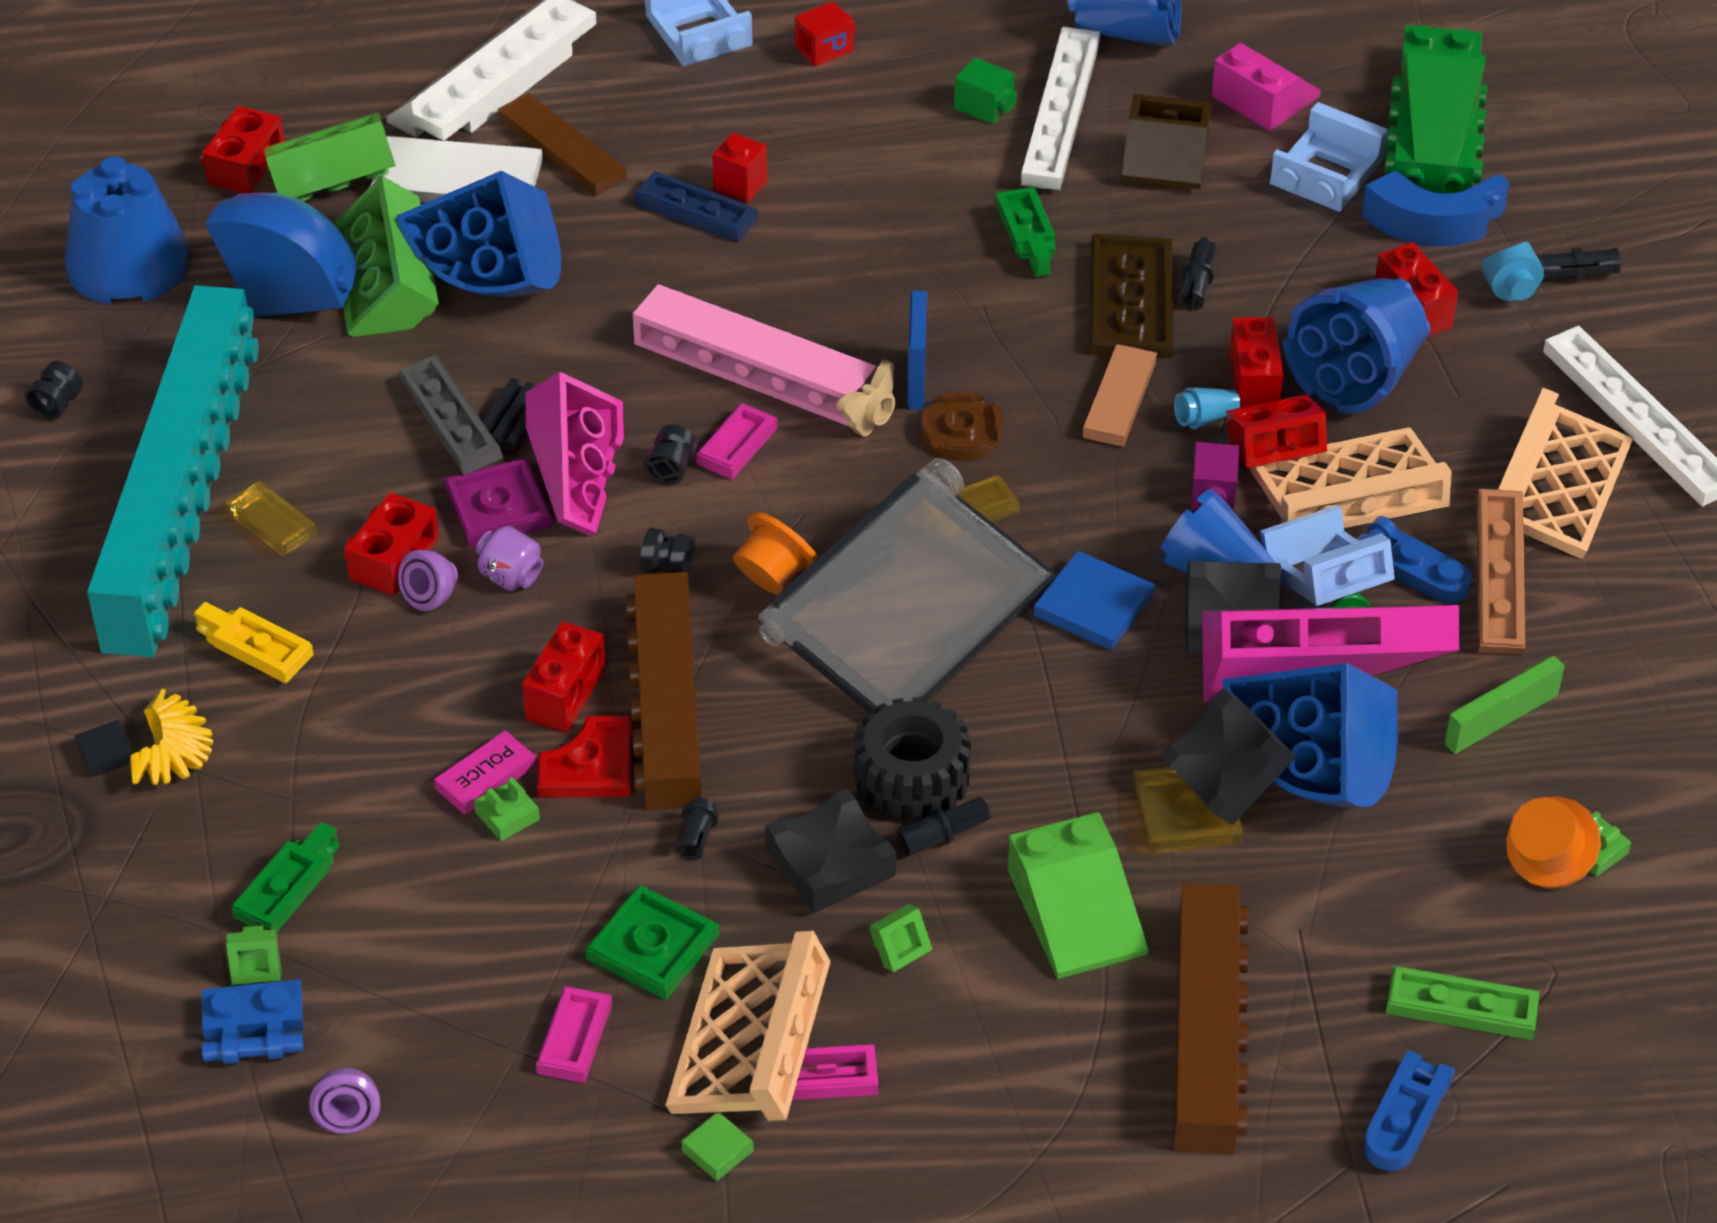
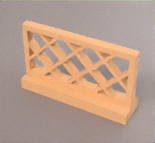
M1543 388L1498 490L1523 491V509L1534 507L1541 520L1532 521L1523 517L1525 535L1583 559L1633 438L1555 405L1559 394ZM1559 422L1572 428L1576 435L1563 438L1555 423ZM1603 441L1619 448L1616 453L1603 455L1596 443ZM1583 445L1591 458L1577 460L1570 448ZM1558 451L1565 463L1551 466L1544 453ZM1598 468L1605 480L1591 483L1583 470ZM1572 473L1579 486L1565 488L1558 476ZM1546 478L1553 491L1539 494L1532 481ZM1586 496L1593 509L1579 511L1572 498ZM1560 501L1567 514L1553 517L1546 504ZM1574 524L1582 537L1581 542L1564 535L1560 527Z
M1411 427L1327 444V452L1250 467V471L1281 517V523L1338 505L1342 508L1344 528L1372 523L1378 516L1391 519L1449 507L1452 471L1445 462L1436 463ZM1406 444L1408 450L1405 453L1388 447ZM1359 453L1369 457L1364 461L1349 457L1348 455ZM1381 459L1396 463L1397 465L1393 469L1376 463ZM1322 462L1329 465L1326 469L1308 464ZM1340 467L1357 473L1352 477L1337 473L1336 471ZM1281 470L1288 472V474L1284 478L1268 472ZM1302 476L1317 481L1314 485L1296 481V479Z
M814 931L795 932L793 942L788 944L713 949L667 1098L666 1107L671 1114L762 1110L768 1121L787 1119L830 965V960ZM776 961H787L785 968L772 978L768 979L763 974V971ZM744 963L746 965L745 968L726 982L722 980L721 977L725 964ZM757 977L763 984L740 1000L735 992ZM773 995L776 998L774 1007L757 1019L751 1010ZM729 997L735 1005L713 1021L710 1018L711 1010ZM745 1015L751 1024L731 1039H728L723 1031ZM762 1034L765 1037L762 1047L745 1058L739 1050ZM717 1036L723 1045L703 1060H700L697 1057L700 1048ZM734 1055L740 1063L717 1080L710 1071ZM748 1074L753 1077L749 1093H728V1089ZM705 1076L711 1082L710 1086L696 1096H686L687 1089Z

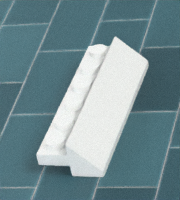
M541 0L386 116L387 123L415 138L424 131L443 141L460 128L472 133L497 114L498 108L515 100L572 56V42L596 25V12L572 0Z

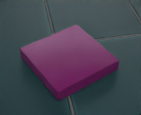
M527 458L477 470L465 476L461 474L444 479L445 491L468 548L477 546L479 540L487 531L494 533L503 526H512L523 534L552 527L551 514Z

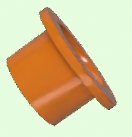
M753 511L746 517V523L752 533L733 555V561L736 566L750 580L764 590L776 595L787 587L800 571L806 570L818 559L815 551L796 532L778 519L759 511Z
M1559 796L1535 798L1523 804L1513 816L1506 838L1507 856L1516 873L1530 884L1547 889L1567 887L1584 878L1596 864L1601 848L1600 828L1591 812L1575 800Z

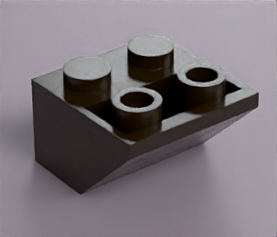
M1133 94L1121 181L1200 190L1209 139L1212 102Z

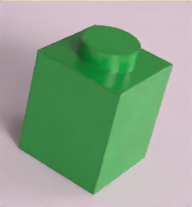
M975 57L955 77L954 109L994 124L1005 112L1011 111L1017 97V92L1014 90L1015 73Z

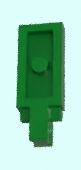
M1035 187L995 193L996 208L1019 259L1029 258L1030 268L1035 277L1051 275V255L1056 254L1055 233Z
M320 822L304 842L299 839L294 843L288 840L232 905L231 909L234 919L248 926L264 925V930L276 929L278 932L329 872L334 863L333 855L340 847L336 834L337 829Z

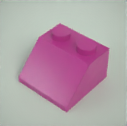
M1241 42L1215 59L1211 96L1268 131L1282 124L1321 95V90Z

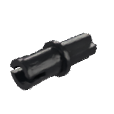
M1201 237L1200 241L1193 244L1189 262L1183 266L1182 275L1184 282L1178 302L1187 310L1191 309L1194 297H1196L1194 310H1199L1204 306L1207 286L1214 279L1215 272L1212 267L1217 246L1216 243L1210 242L1207 237Z
M982 797L975 798L944 812L941 808H936L933 810L932 815L897 828L898 840L903 851H906V855L910 857L935 844L937 845L944 841L947 844L954 841L953 835L988 821L991 818L987 803Z

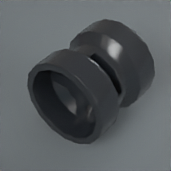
M52 361L41 372V380L34 381L26 390L24 396L28 406L37 415L48 420H57L66 411L68 401L75 399L82 391L84 386L83 380L73 367L64 362Z
M666 425L662 427L654 440V446L650 448L643 461L646 473L652 479L662 484L675 485L681 482L688 469V463L692 461L698 450L696 437L682 426Z
M649 528L641 548V570L655 573L663 568V570L669 573L688 572L689 574L695 554L694 536L678 534L675 537H668L665 530Z

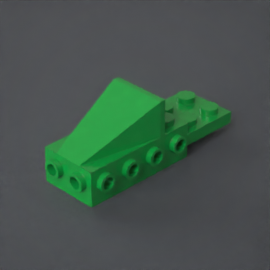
M1405 25L1400 76L1393 75L1391 99H1398V101L1391 100L1388 123L1395 125H1389L1386 149H1393V151L1387 150L1384 174L1397 170L1416 186L1430 192L1442 194L1462 192L1470 189L1473 183L1479 184L1481 182L1483 160L1476 158H1482L1485 135L1477 134V132L1483 133L1486 109L1479 108H1485L1487 85L1482 84L1486 55H1481L1482 32L1469 31L1467 29L1435 28L1427 25Z

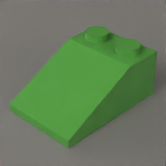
M1099 812L1009 835L1008 873L1057 979L1148 955V946L1117 848Z

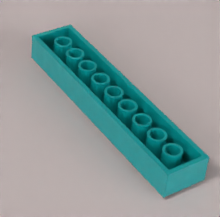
M194 286L87 591L101 653L154 658L159 640H165L167 637L169 626L168 613L170 607H176L179 599L178 582L180 576L186 575L190 563L189 549L191 543H197L199 539V518L201 512H207L209 508L210 485L212 481L218 480L220 473L219 457L221 451H227L229 447V427L231 421H237L239 416V396L241 391H247L249 385L250 363H255L258 358V339L252 338L251 333L254 320L253 308L247 307L244 289Z

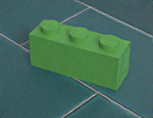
M379 112L264 148L265 158L277 193L301 201L311 198L313 196L312 192L328 188L329 191L346 188L351 185L350 180L366 176L367 179L379 178L389 173L388 168L396 166Z

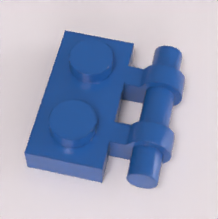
M301 980L203 989L202 1030L205 1041L221 1039L220 1041L202 1042L203 1061L223 1060L224 1065L240 1063V1058L268 1055L269 1060L284 1059L285 1053L303 1052L304 1039L302 1032L284 1034V1032L304 1030ZM265 1034H266V1036L240 1038V1037H246V1036H255V1035H265Z

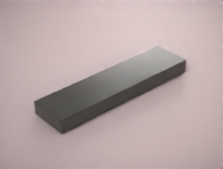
M433 355L398 371L403 385L464 476L503 458L500 447L437 355Z

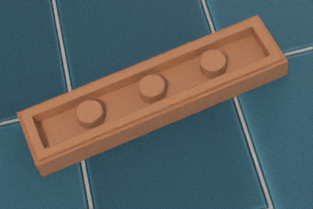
M1479 489L1477 493L1478 653L1523 655L1525 651L1523 491Z

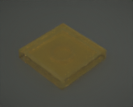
M1172 768L1133 771V785L1149 853L1242 844L1243 830L1240 818L1232 826L1216 816L1199 795Z

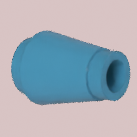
M1187 387L1182 393H1178L1174 399V412L1178 423L1183 427L1189 426L1191 429H1197L1227 417V410L1240 408V398L1235 389Z

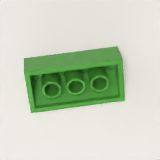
M381 176L333 223L346 239L356 259V274L353 288L349 291L343 306L347 334L353 337L413 329L423 318L430 316L439 304L433 271L414 255L400 230L396 218L397 215L420 206V199L417 195L384 176Z

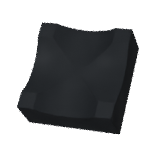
M1187 562L1185 651L1203 652L1202 611L1279 609L1281 563Z
M1224 688L1211 700L1208 709L1197 724L1179 740L1170 744L1160 755L1166 764L1199 795L1216 816L1232 826L1296 758L1281 740L1239 698Z
M848 788L833 794L826 802L808 813L794 818L778 819L766 825V850L813 914L896 876V851L888 840L881 837L871 826L859 807L856 798Z

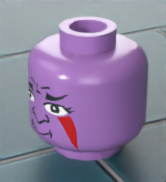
M509 525L500 527L494 533L487 531L476 546V553L479 554L477 562L479 572L508 591H514L520 587L528 588L537 579L544 564V560L540 558V545Z

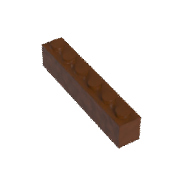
M688 572L634 575L635 593L626 594L627 620H636V626L628 627L629 654L638 653V660H629L630 685L631 687H640V694H631L632 722L641 721L642 729H633L634 757L643 756V764H634L636 792H645L646 811L681 809L687 803H690L692 799L702 798Z
M1182 882L1178 930L1173 1151L1234 1155L1237 1135L1246 1136L1248 1106L1238 1105V1093L1246 1094L1248 1082V1064L1239 1063V1053H1246L1248 1045V1023H1239V1012L1247 1013L1248 983H1239V973H1247L1249 945L1240 944V934L1247 935L1249 906L1240 905V886Z

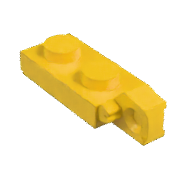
M204 602L194 612L197 623L196 630L205 635L206 640L215 648L285 684L314 655L312 644L309 641L242 607H239L236 611L230 610L227 613Z

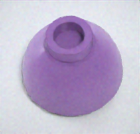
M426 549L409 552L402 559L398 570L399 587L404 598L412 607L421 611H431L443 605L451 596L458 579L457 569L452 562L448 561L441 554Z
M338 1068L323 1075L315 1084L310 1096L309 1108L314 1120L325 1130L336 1134H354L367 1129L376 1120L380 1111V1096L376 1085L368 1075L353 1068Z

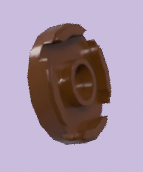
M960 391L936 397L932 405L928 408L925 406L921 411L919 434L923 444L935 455L956 461L980 459L993 452L1002 441L1004 418L996 404L992 402L991 406L984 401V396Z

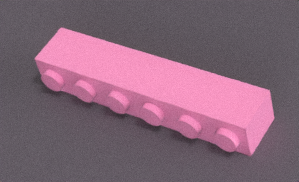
M659 284L633 313L635 345L847 426L848 420L843 418L842 412L836 408V403L846 394L863 392V386L865 384L870 385L877 370V366L863 360L856 359Z

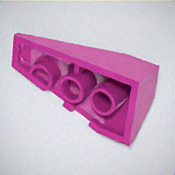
M559 371L525 393L526 430L557 521L592 536L597 532L607 498L604 491L606 481L609 477L613 476L616 465L612 462L614 453L617 449L621 448L624 439L623 401Z

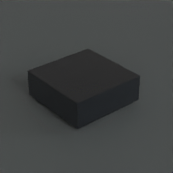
M119 720L74 735L76 745L91 777L130 764L133 750Z

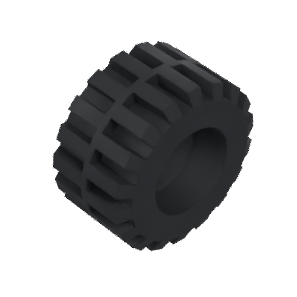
M913 697L912 701L904 702L903 698L893 699L892 705L888 706L882 703L876 706L875 714L867 713L862 718V725L857 726L855 732L854 777L856 790L861 792V799L867 806L874 804V811L882 816L886 813L892 814V820L902 821L903 817L912 818V822H917L922 817L932 815L933 810L936 808L949 810L957 806V800H963L970 780L971 737L967 733V725L964 720H957V713L951 708L943 710L941 709L942 703L934 700L930 703H925L923 698ZM908 757H915V758H921V759H924V760H922V761H913V762H912V761H904V760H901V759H902V758H908Z

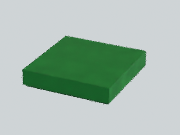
M639 884L586 947V960L667 1001L720 935V925Z

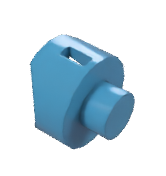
M1527 241L1486 256L1481 262V271L1495 296L1502 300L1521 301L1528 299L1535 293L1544 278V268Z

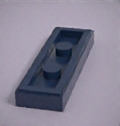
M656 171L634 193L635 205L735 242H739L758 220L757 208Z

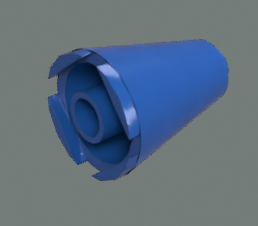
M1212 489L1207 490L1197 498L1203 504L1198 510L1191 512L1187 509L1180 516L1162 543L1160 549L1165 553L1158 555V559L1163 563L1186 574L1187 562L1276 563L1222 496ZM1281 580L1279 592L1281 591L1284 583Z

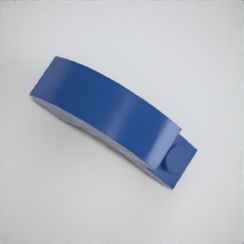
M1395 170L1366 185L1362 216L1379 230L1406 242H1414L1415 244L1426 246L1462 245L1486 237L1488 221L1496 219L1505 212L1510 182L1502 175L1497 174L1465 191L1442 194L1430 192L1416 186Z

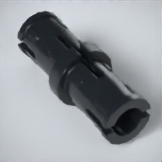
M1572 248L1570 253L1536 254L1544 268L1543 279L1573 277V280H1583L1585 275L1619 274L1621 270V257L1618 248L1582 251L1581 248Z

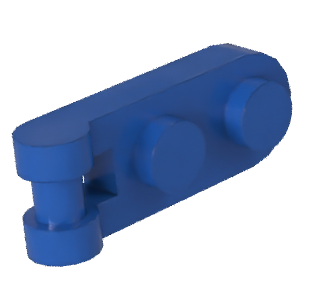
M1378 516L1369 525L1368 533L1361 534L1357 538L1360 541L1378 534H1383L1389 538L1394 578L1443 603L1460 602L1468 596L1472 582V573L1466 565L1401 532L1389 518Z
M1407 1050L1367 1129L1364 1152L1371 1164L1387 1171L1401 1170L1410 1164L1443 1097L1450 1088L1455 1068L1442 1063L1438 1067L1422 1061V1055ZM1414 1079L1429 1084V1086L1416 1082Z

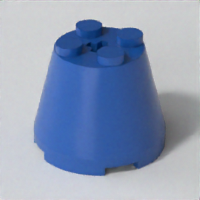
M1068 0L1069 11L1075 12V26L1077 29L1099 31L1102 36L1155 46L1175 45V38H1179L1181 0Z
M109 157L102 161L101 166L87 171L72 183L65 265L72 286L80 294L105 304H112L113 299H127L140 296L143 302L165 294L181 281L187 271V240L153 176L147 170L137 165L128 164L123 158Z
M1380 278L1321 290L1304 299L1290 313L1292 316L1288 327V338L1283 341V348L1293 377L1310 397L1316 394L1322 400L1336 406L1337 412L1359 413L1372 408L1391 393L1424 339L1429 336L1430 325L1426 320V315L1420 301L1406 280L1401 278L1395 280Z

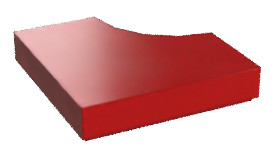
M586 716L582 730L571 742L558 749L538 752V798L631 797L632 716Z

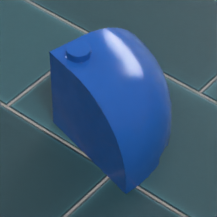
M503 171L496 172L396 216L400 230L414 255L422 260L436 276L464 290L493 297H521L551 289L560 278V244L546 192Z
M268 192L237 194L233 198L222 200L215 207L205 225L238 288L244 289L247 306L253 308L254 318L343 308L348 293L353 288L356 274V259L344 236L321 212L296 198Z
M1348 663L1222 679L1223 688L1239 698L1296 756L1273 783L1306 800L1328 806L1348 808L1369 807L1383 797L1390 784L1396 761L1397 689Z

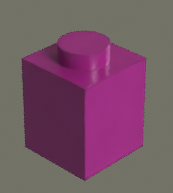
M1196 442L1191 509L1198 510L1203 504L1197 498L1207 490L1212 489L1220 494L1234 511L1239 445Z

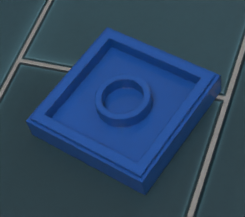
M912 291V294H910L907 407H909V410L924 409L927 291Z
M1077 551L1034 605V616L1112 651L1154 596L1155 584Z

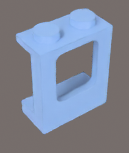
M645 0L646 17L683 67L752 46V15L749 11L737 14L727 0ZM707 17L717 20L681 32L676 29L678 26Z
M1317 102L1310 111L1308 130L1291 150L1286 153L1277 149L1273 153L1270 184L1341 212L1384 160L1388 129ZM1312 157H1320L1348 168L1351 172L1346 177L1308 161Z
M1338 505L1260 530L1262 546L1276 563H1281L1283 573L1280 580L1315 606L1395 579L1390 539L1383 534H1378L1358 541L1344 531L1342 508ZM1303 562L1304 574L1292 565Z

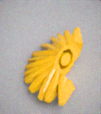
M161 689L143 711L156 744L151 748L147 746L140 752L131 755L130 768L133 784H138L146 771H148L153 785H158L159 777L164 784H169L170 770L182 779L190 776L187 767L200 770L203 767V763H207L209 758L207 755H211L212 751L209 746L213 745V739H210L212 732L211 729L200 727L206 723V719L201 716H194L197 708L195 706H188V700L180 701L181 696L177 694L164 699L166 690Z

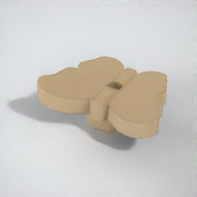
M884 359L881 361L870 385L865 384L863 386V392L846 394L836 403V408L842 412L843 418L848 420V426L861 436H868L875 424L883 425L893 413L895 407V398L892 393L894 364Z

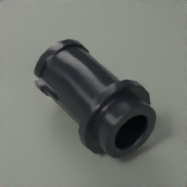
M705 798L692 799L682 810L684 822L673 848L676 853H680L683 845H685L681 857L688 860H698L703 856L704 846L710 829L714 828L718 823L719 816L716 805Z

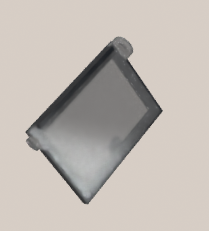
M934 458L917 474L913 473L776 595L772 600V604L759 615L758 622L761 624L760 633L767 643L774 647H779L782 643L786 644L864 710L875 714L876 706L882 703L888 706L892 705L893 699L903 698L904 702L912 701L913 697L923 698V702L927 703L1052 584L1057 574L958 495L964 490V481L961 474L947 460Z

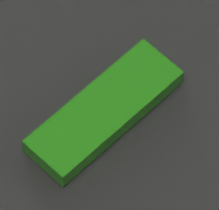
M1555 656L1549 657L1453 711L1449 717L1445 745L1454 754H1457L1555 698L1559 694L1565 665Z
M1393 965L1386 1014L1533 1040L1540 991Z

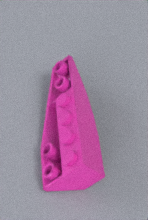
M1459 605L1202 611L1203 702H1211L1223 688L1222 679L1343 663H1348L1374 676L1458 651Z

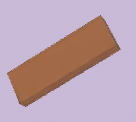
M1116 344L1083 427V438L1124 447L1156 365V352Z

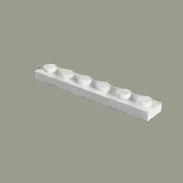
M1062 27L1022 169L1021 185L1041 189H1061L1100 43L1099 31Z
M1580 326L1545 340L1543 352L1702 507L1717 500V457Z

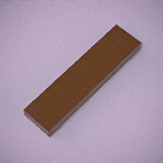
M529 92L498 108L500 121L533 147L542 149V154L597 196L627 179L626 167Z

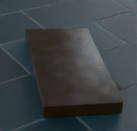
M1092 234L1089 355L1112 356L1116 344L1156 352L1157 358L1173 357L1172 239Z

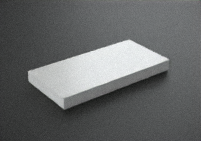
M387 136L396 166L388 168L389 173L384 175V177L417 195L420 202L425 203L499 171H503L535 186L543 160L542 149ZM379 178L373 179V180H372V183H371V186H372Z

